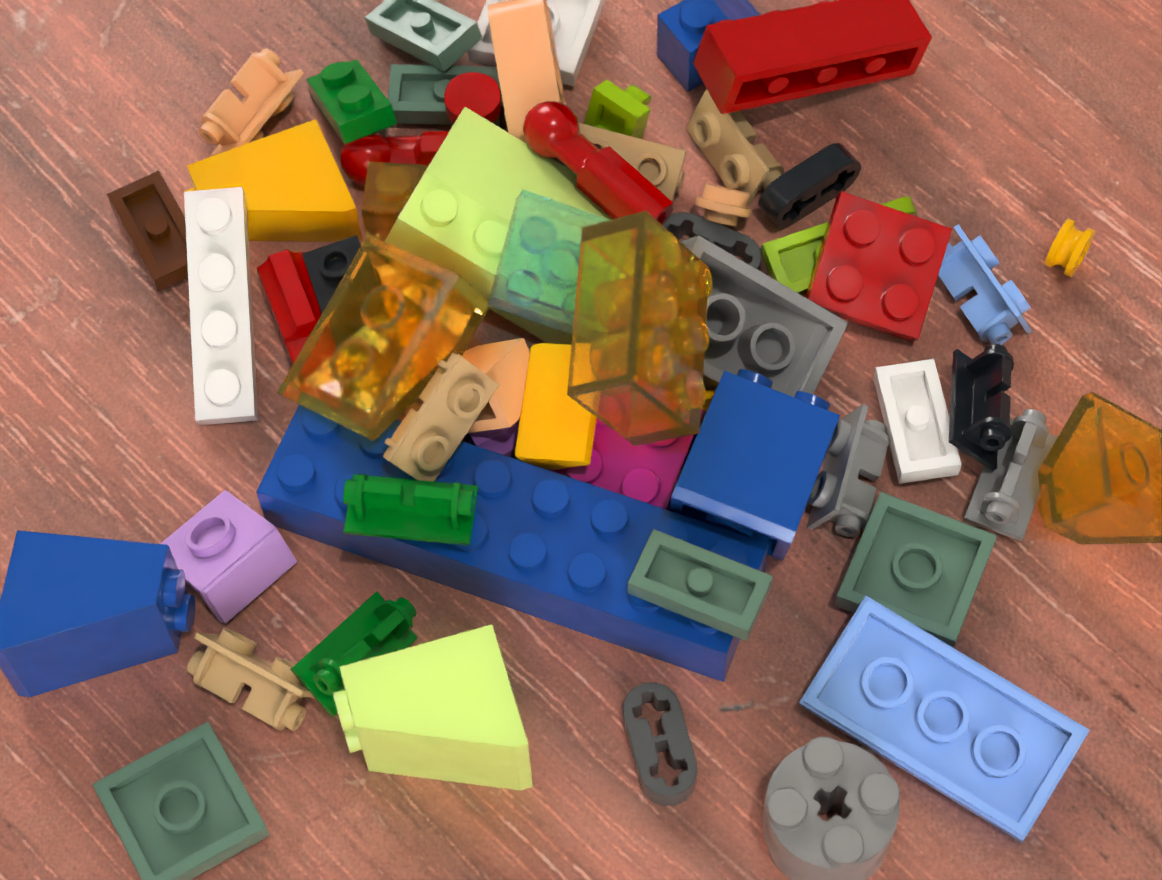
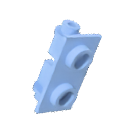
M959 224L955 226L954 229L962 241L953 247L948 243L938 276L956 301L973 289L978 293L961 305L960 308L977 331L982 342L989 341L990 344L1003 345L1012 337L1010 329L1018 323L1022 325L1028 335L1032 333V329L1022 316L1023 313L1031 309L1030 305L1012 279L1001 286L991 272V269L1000 264V262L984 239L979 235L970 241Z

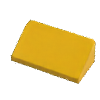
M540 343L531 346L515 448V456L519 460L550 471L590 465L606 349L601 346Z

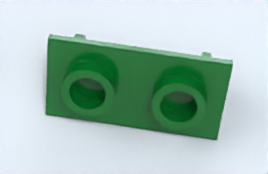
M353 474V478L346 479L344 485L343 502L348 505L344 534L470 545L478 486L458 482L444 483Z
M376 591L290 670L333 717L338 713L333 693L345 690L340 667L408 648L418 638L411 630L413 627L412 619L417 614L416 609L410 601L403 597H399L396 601H385Z

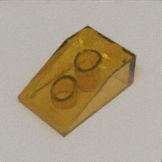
M367 235L277 393L336 424L374 441L418 399L439 368L437 364L440 360L447 362L452 353L463 356L492 303L461 275Z

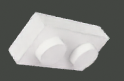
M928 359L875 367L873 380L884 425L887 427L886 433L890 438L889 445L899 484L959 475L961 460L957 447L948 442L950 418L935 360Z

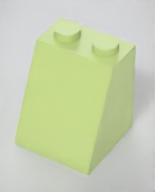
M492 624L340 667L345 690L333 693L349 752L353 753L362 750L368 771L520 791L533 787L528 741Z

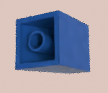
M739 369L737 375L724 371L671 496L669 511L768 543L767 555L783 561L796 534L840 415L828 411L830 403L816 395L797 391L795 396L792 397L771 389L773 382L756 372Z
M17 530L0 599V668L17 695L33 697L178 653L182 631L190 632L193 626L195 597L188 593L185 586L184 570L178 569L169 545Z

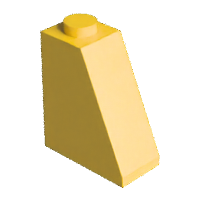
M316 119L187 165L193 188L183 192L243 187L246 193L249 241L337 242L355 235L358 236V239L362 238L356 206Z

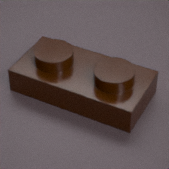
M156 171L108 193L110 205L156 290H163L188 278L185 216L160 171Z

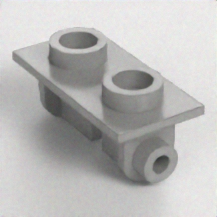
M862 404L850 414L838 420L826 452L823 470L817 475L808 499V503L813 505L807 528L810 530L830 520L836 523L835 530L839 534L847 537H856L859 535L860 529H864L867 525L877 488L858 480V474L872 481L880 478L890 438L886 434L887 427L883 423L876 420L865 421L868 406Z
M1027 409L1024 410L1022 416L1016 417L1014 421L1010 420L1012 436L1005 443V446L998 450L997 469L992 471L986 466L983 467L964 521L1019 541L1023 540L1060 439L1058 436L1049 434V429L1045 424L1047 418L1043 413Z

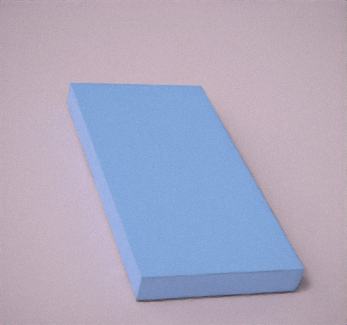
M868 596L864 597L799 702V706L1021 843L1025 840L1090 731L1088 728Z

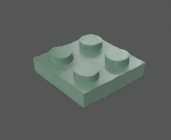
M880 492L838 591L835 606L855 613L864 597L868 596L954 648L991 555L997 535Z
M208 721L92 784L142 880H191L270 836L264 821Z

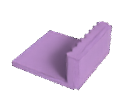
M226 490L160 543L169 545L178 569L184 570L185 582L199 592L215 618L225 624L297 563L296 558L278 529Z

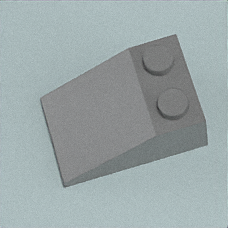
M698 235L676 242L624 346L673 374L708 390L717 389L724 371L737 375L739 369H745L770 379L773 382L771 389L794 397L797 391L814 394L848 322Z

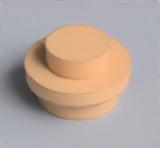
M705 183L703 195L696 196L694 203L696 206L705 208L704 219L730 226L737 225L739 216L750 218L752 209L747 207L749 193Z

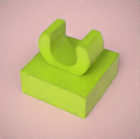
M607 79L593 88L584 124L642 139L651 111L646 105L651 102L652 96L636 85H631L622 90Z

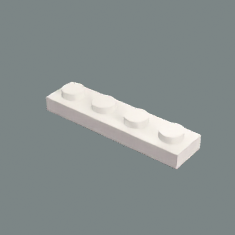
M243 187L184 192L195 421L199 425L258 421L246 193Z

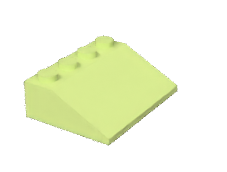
M464 107L398 216L383 246L546 343L602 347L607 342L633 293L657 238V231L651 238L640 244L577 188V175L573 171L551 158L538 155L525 142Z

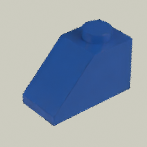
M683 0L657 15V56L685 90L689 92L704 84L693 62L706 26L726 19L737 20L761 14L748 0Z

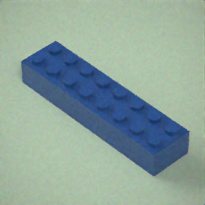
M306 389L256 491L264 518L275 527L722 682L725 681L740 638L628 594V581L653 529L764 573L768 543L463 441L460 442L434 482H458L478 486L470 545L344 534L348 507L343 502L346 479H352L353 474H367V476L416 480L382 457L389 447L384 442L387 438L391 439L402 421Z

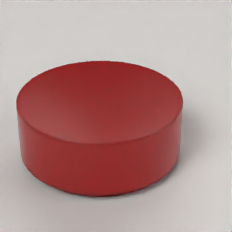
M479 72L460 74L448 83L444 92L446 114L453 124L464 107H467L491 123H494L500 115L502 107L500 88L496 81L486 74Z

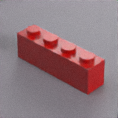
M910 0L820 1L810 6L784 11L773 10L763 15L737 20L726 19L707 25L693 64L719 112L726 114L913 75L932 36Z

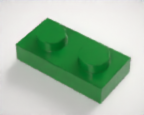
M357 59L351 62L330 64L320 74L306 79L312 99L344 144L397 124L392 104Z

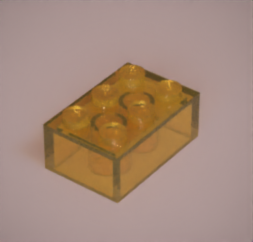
M647 211L582 227L567 395L634 446L698 434L700 432L701 408L706 399L703 383L704 352L709 346V332L706 326L708 296H710L713 288L710 268Z

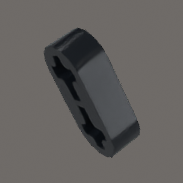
M833 143L772 181L759 198V208L776 227L780 229L789 227L837 197L841 191L847 190L858 177L861 171V164L843 144Z

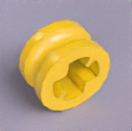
M1068 218L1053 241L1047 254L1045 265L1050 268L1060 265L1065 270L1064 275L1072 278L1091 246L1095 230L1088 228L1085 231H1080L1075 227L1076 221Z

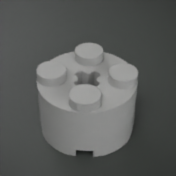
M830 737L812 739L807 745L794 750L786 756L777 766L769 781L763 811V833L773 863L791 880H867L882 865L888 853L899 818V787L885 766L863 748L847 742L836 741ZM832 810L840 816L834 815L827 822L819 817V812L826 813Z

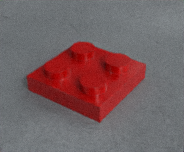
M841 191L836 197L805 298L839 318L915 342L920 337L952 228Z

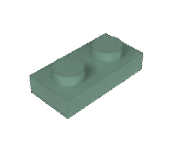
M385 0L365 17L372 35L443 72L482 39L476 21L435 0Z
M391 64L388 100L392 104L397 123L454 125L447 117L445 110L444 92L448 83L460 74L479 72L493 78L500 88L497 67L450 66L443 72L431 65ZM501 112L497 120L493 123L496 126H500Z
M653 529L628 581V594L748 641L772 587L773 576Z

